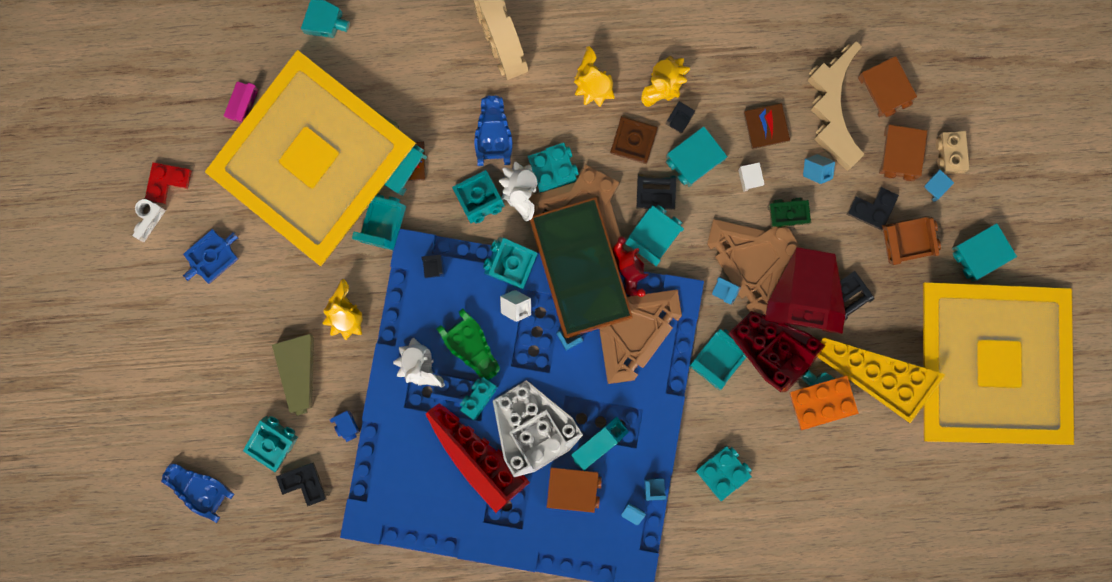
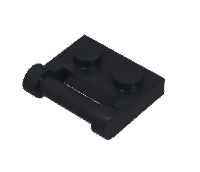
M637 175L636 209H649L651 205L655 207L660 205L665 210H675V175H670V177ZM643 184L670 185V190L643 189Z
M853 271L840 281L843 302L859 291L863 294L861 298L845 308V320L864 304L875 300L856 271Z

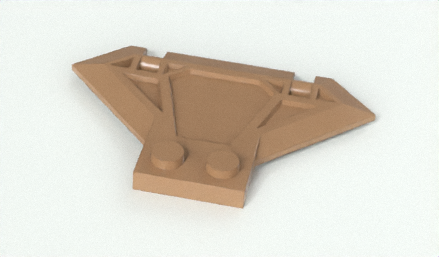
M585 165L575 183L531 195L529 201L534 204L533 216L596 197L613 250V247L618 242L620 233L610 200L620 183ZM591 209L546 222L543 228L570 244L599 236ZM602 244L591 247L596 250L594 257L598 258L605 255Z
M713 219L707 243L710 250L716 247L720 254L715 256L730 282L741 287L738 293L740 298L742 299L747 296L750 304L746 305L748 311H754L762 315L766 314L767 302L796 247L801 248L788 226L774 227L768 231H763ZM727 241L730 248L726 249L723 242ZM756 290L758 291V293H759L760 296H761V297H759L758 299L756 298L755 294L753 293V292L756 291Z
M605 287L583 318L593 322L623 313L617 293L610 287ZM678 290L645 294L643 297H627L633 319L599 329L608 384L636 379L638 376L634 372L636 367L639 365L644 368L673 327L669 325V322L672 318L678 321L682 316ZM662 310L666 313L663 319L658 317ZM627 358L632 360L628 366L623 364Z

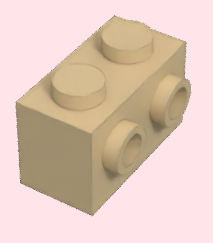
M966 131L940 134L938 139H936V149L939 150L940 156L937 160L938 169H941L944 174L965 173L968 171L969 159Z

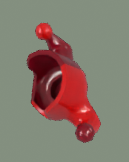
M619 236L618 242L612 251L619 263V271L624 277L625 293L630 296L643 297L646 292L644 289L637 290L638 281L644 279L649 274L644 273V263L636 255L639 252V248L631 251L624 250L622 246L625 244L626 238Z

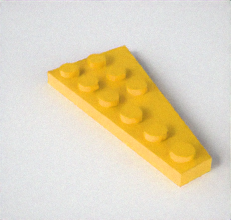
M827 338L821 340V343L826 346L819 354V359L843 376H847L851 382L909 423L914 420L946 376V374Z

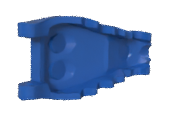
M496 95L486 96L481 99V114L474 138L478 166H484V159H504V165L511 164L512 135L504 113L503 99Z
M170 464L162 475L161 482L173 489L178 498L183 500L184 504L191 511L215 523L220 519V516L215 512L225 496L232 499L235 495L217 479L186 470L177 464Z

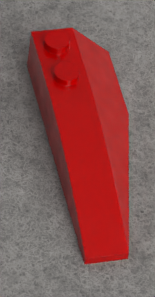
M439 403L426 413L435 434L456 467L495 513L530 483L524 475L514 477L504 460L503 452L499 449L496 451L489 445L490 442L487 439H481L474 434V429L460 423V419Z

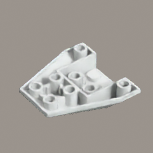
M527 380L493 400L503 457L514 477L536 472L570 451L583 436L573 418Z

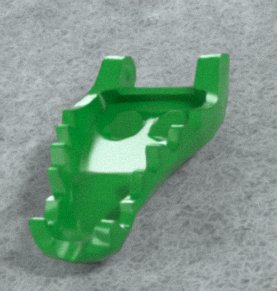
M462 308L458 311L459 315L463 318L448 331L442 325L436 329L453 355L472 368L481 379L484 377L489 380L497 375L500 366L492 355L483 330L476 320Z

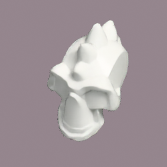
M514 162L512 169L503 168L505 178L499 180L500 184L504 186L501 199L507 200L509 205L513 206L522 215L523 220L527 222L532 219L534 214V204L529 201L532 192L536 191L537 177L533 173L531 165L523 167L519 163Z
M412 338L409 346L399 347L401 357L393 361L395 365L400 367L397 377H405L406 383L413 382L418 384V386H445L443 378L433 374V360L431 352L426 346L421 345L415 338Z

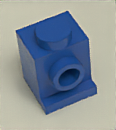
M345 411L329 419L331 423H336L334 428L339 437L342 436L346 442L357 438L356 434L360 430L350 411Z

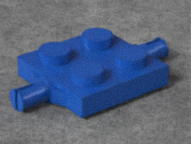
M215 230L209 231L183 254L191 266V269L183 274V277L189 281L194 275L198 274L208 284L213 282L239 259L230 246L238 239V236L232 232L226 239H223Z

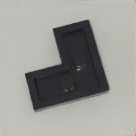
M881 187L873 204L855 196L846 215L882 231V225H886L899 195Z
M314 462L276 476L282 495L301 488L307 507L327 500Z

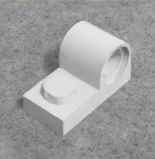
M142 199L136 203L135 211L138 216L143 218V221L135 226L132 236L145 242L166 210L147 199ZM150 205V212L144 214V207Z

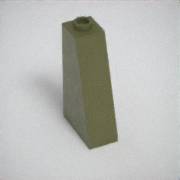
M311 334L272 345L289 412L296 413V416L308 413L307 409L312 408L314 337Z

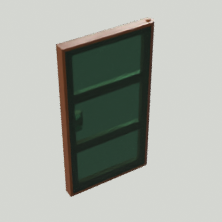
M596 197L533 216L530 223L564 338H570L633 319Z

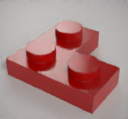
M152 162L144 199L165 204L169 186L188 189L192 170Z

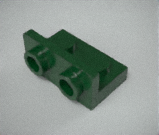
M800 197L791 199V202H784L783 199L773 200L768 205L771 228L811 224L809 200H803Z

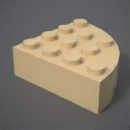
M473 0L476 17L479 24H482L487 42H490L494 59L498 58L500 62L498 69L501 76L505 75L507 80L528 72L526 60L523 59L524 53L511 17L506 13L507 9L504 0Z

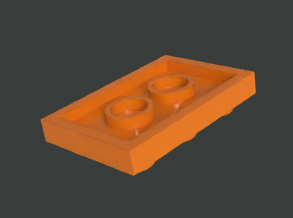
M847 376L789 392L800 430L859 414Z

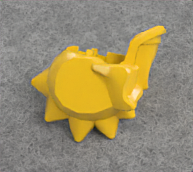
M587 46L583 60L577 69L578 72L574 77V83L578 86L575 95H584V105L594 100L600 107L605 99L615 98L613 80L611 75L606 74V71H598L599 68L594 66L596 54L590 46Z
M668 56L665 60L656 63L651 73L652 85L645 87L642 92L641 100L646 107L652 106L661 99L670 101L675 97L679 98V89L682 84L687 82L685 75L690 70V67L683 66L684 58L674 59L672 56Z
M341 279L333 296L328 299L329 302L323 310L326 318L322 324L331 326V336L341 333L343 338L347 340L352 334L362 335L361 323L363 319L362 312L357 308V305H353L346 297L350 290L349 285L345 279Z

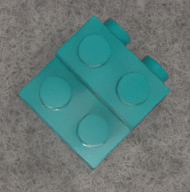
M564 143L528 156L532 171L537 177V186L540 193L576 182V176L579 173L576 164H571L570 158L573 157L569 146L565 147Z
M487 170L452 187L470 224L473 222L476 224L481 223L485 216L489 214L496 215L505 207Z
M499 237L491 245L490 250L493 251L491 257L487 258L484 262L483 269H486L484 274L523 289L537 252Z
M484 377L482 380L477 379L471 388L474 390L471 396L466 395L460 404L462 406L460 411L473 420L477 419L498 389L496 385Z
M265 416L259 421L243 452L273 472H276L286 455L293 448L298 436L295 435L294 429L290 427L284 428L278 424L279 420L276 417Z
M724 446L696 470V473L720 501H723L752 477L749 474L752 470L745 462L740 463L737 459L739 454L733 447L728 448Z

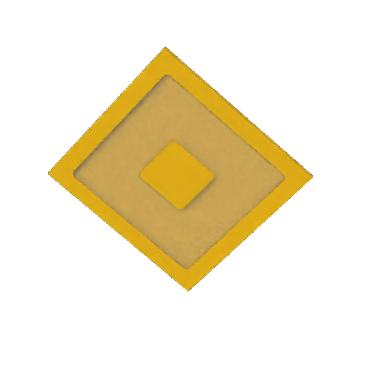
M297 50L205 170V173L315 263L322 266L416 143Z
M924 282L923 368L946 374L924 405V441L1074 445L1072 289Z

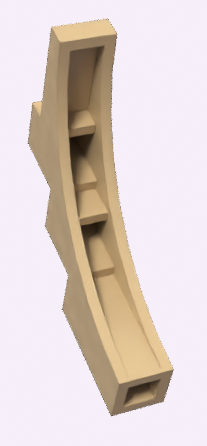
M857 41L852 46L848 44L841 51L843 55L839 59L835 57L828 66L825 63L820 67L816 65L810 71L811 77L808 79V82L821 93L812 102L814 107L811 111L827 125L823 124L816 131L818 136L814 140L847 171L864 155L846 128L841 108V88L845 72L852 58L862 47Z

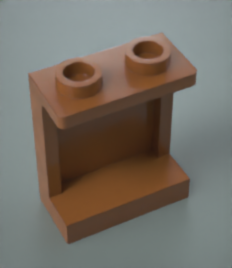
M896 56L862 72L858 76L860 83H865L879 110V117L885 115L887 118L895 114L896 109L900 107L906 109L913 105L912 101L917 98Z
M888 125L884 131L886 140L882 168L879 170V174H884L886 178L903 177V180L915 181V179L921 177L928 130Z
M924 216L882 225L888 262L890 264L898 265L902 261L931 255L939 256L941 244L936 237L938 226L933 217Z
M551 467L547 508L595 513V508L599 509L600 497L596 496L597 488L601 489L602 477L598 476V472Z

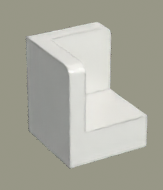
M760 163L739 168L743 192L764 185Z
M517 290L500 296L501 313L516 322L531 315L530 297Z

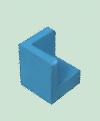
M819 154L808 157L804 162L803 176L819 184L830 181L834 176L835 161Z
M939 170L924 185V188L934 196L931 200L935 202L940 199L954 182Z
M718 277V282L712 295L733 305L741 287L722 277Z
M562 331L556 333L566 351L583 342L580 335L565 339Z
M664 478L644 479L646 501L666 500Z

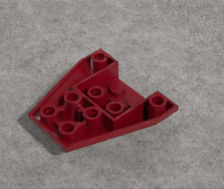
M796 247L767 302L765 321L780 324L787 323L843 334L846 314L836 254Z
M751 311L729 332L731 338L762 378L780 392H787L809 370L826 346L809 333L787 324L765 321V315Z

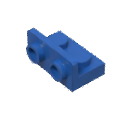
M436 374V376L443 378L445 386H433L430 397L435 398L434 402L446 404V400L454 402L453 406L462 407L460 404L465 396L470 397L473 393L471 388L475 382Z

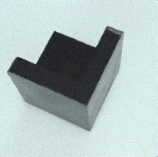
M679 101L667 119L666 125L679 133H683L694 116L695 110Z
M442 255L421 257L425 279L445 276Z

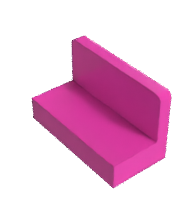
M236 82L224 117L242 123L250 113L259 89L250 83Z

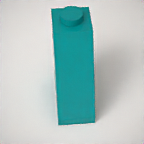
M615 417L571 456L574 458L576 465L585 470L615 446L629 431Z

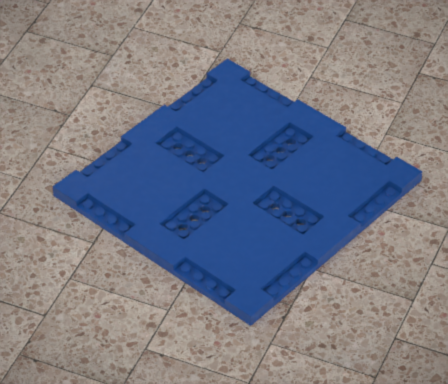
M400 229L390 264L391 270L378 341L373 356L362 416L363 422L340 538L591 582H654L704 281L644 272L649 275L638 281L637 290L644 289L646 294L678 290L682 316L678 321L672 318L669 322V325L673 327L644 368L639 365L636 367L634 372L638 376L635 380L608 384L599 329L580 334L583 342L567 351L559 340L556 333L562 331L540 253L537 252L523 289H520L484 274L486 270L483 269L484 262L487 258L491 257L493 252L490 250L491 245ZM442 255L445 276L425 279L421 257ZM562 256L550 260L559 292L612 276L609 267L601 269L600 264ZM619 271L621 281L624 287V277L621 275ZM615 285L608 286L616 292ZM604 288L562 300L569 326L574 324L577 327L590 323L583 316ZM513 290H517L531 298V315L517 322L501 313L500 296ZM539 307L546 310V315L543 318L535 316V310ZM462 308L476 320L483 330L492 355L500 366L497 375L488 380L496 385L498 389L476 420L460 411L462 407L453 406V401H446V404H440L460 419L459 422L464 426H470L474 429L473 433L478 437L487 439L490 442L489 445L496 451L498 449L502 451L493 400L527 380L571 416L583 434L570 451L536 472L524 475L530 483L510 500L512 503L510 511H504L501 508L495 513L466 480L444 449L426 416L430 409L439 404L434 402L435 398L423 396V389L426 386H430L433 389V386H418V384L413 382L406 383L405 377H397L400 367L393 363L394 360L401 357L399 347L409 346L412 338H415L421 345L426 346L430 350L433 360V374L474 382L477 379L482 380L472 368L451 353L436 329L442 325L448 331L463 318L459 315L458 311ZM662 310L658 317L663 319L666 313ZM536 326L541 327L543 330L540 337H534L531 333L532 329ZM533 345L539 348V354L535 357L530 356L528 353L529 347ZM627 358L623 364L628 366L632 360ZM584 413L587 416L585 424L580 425L576 422L577 414ZM597 417H604L606 425L615 417L623 420L626 425L625 427L629 431L628 434L585 470L576 465L571 455L602 429L595 425ZM551 467L598 472V476L602 477L601 489L597 488L596 496L600 497L599 509L595 508V513L547 508ZM664 478L666 500L646 501L644 479ZM627 503L645 512L646 515L639 525H635L621 516Z

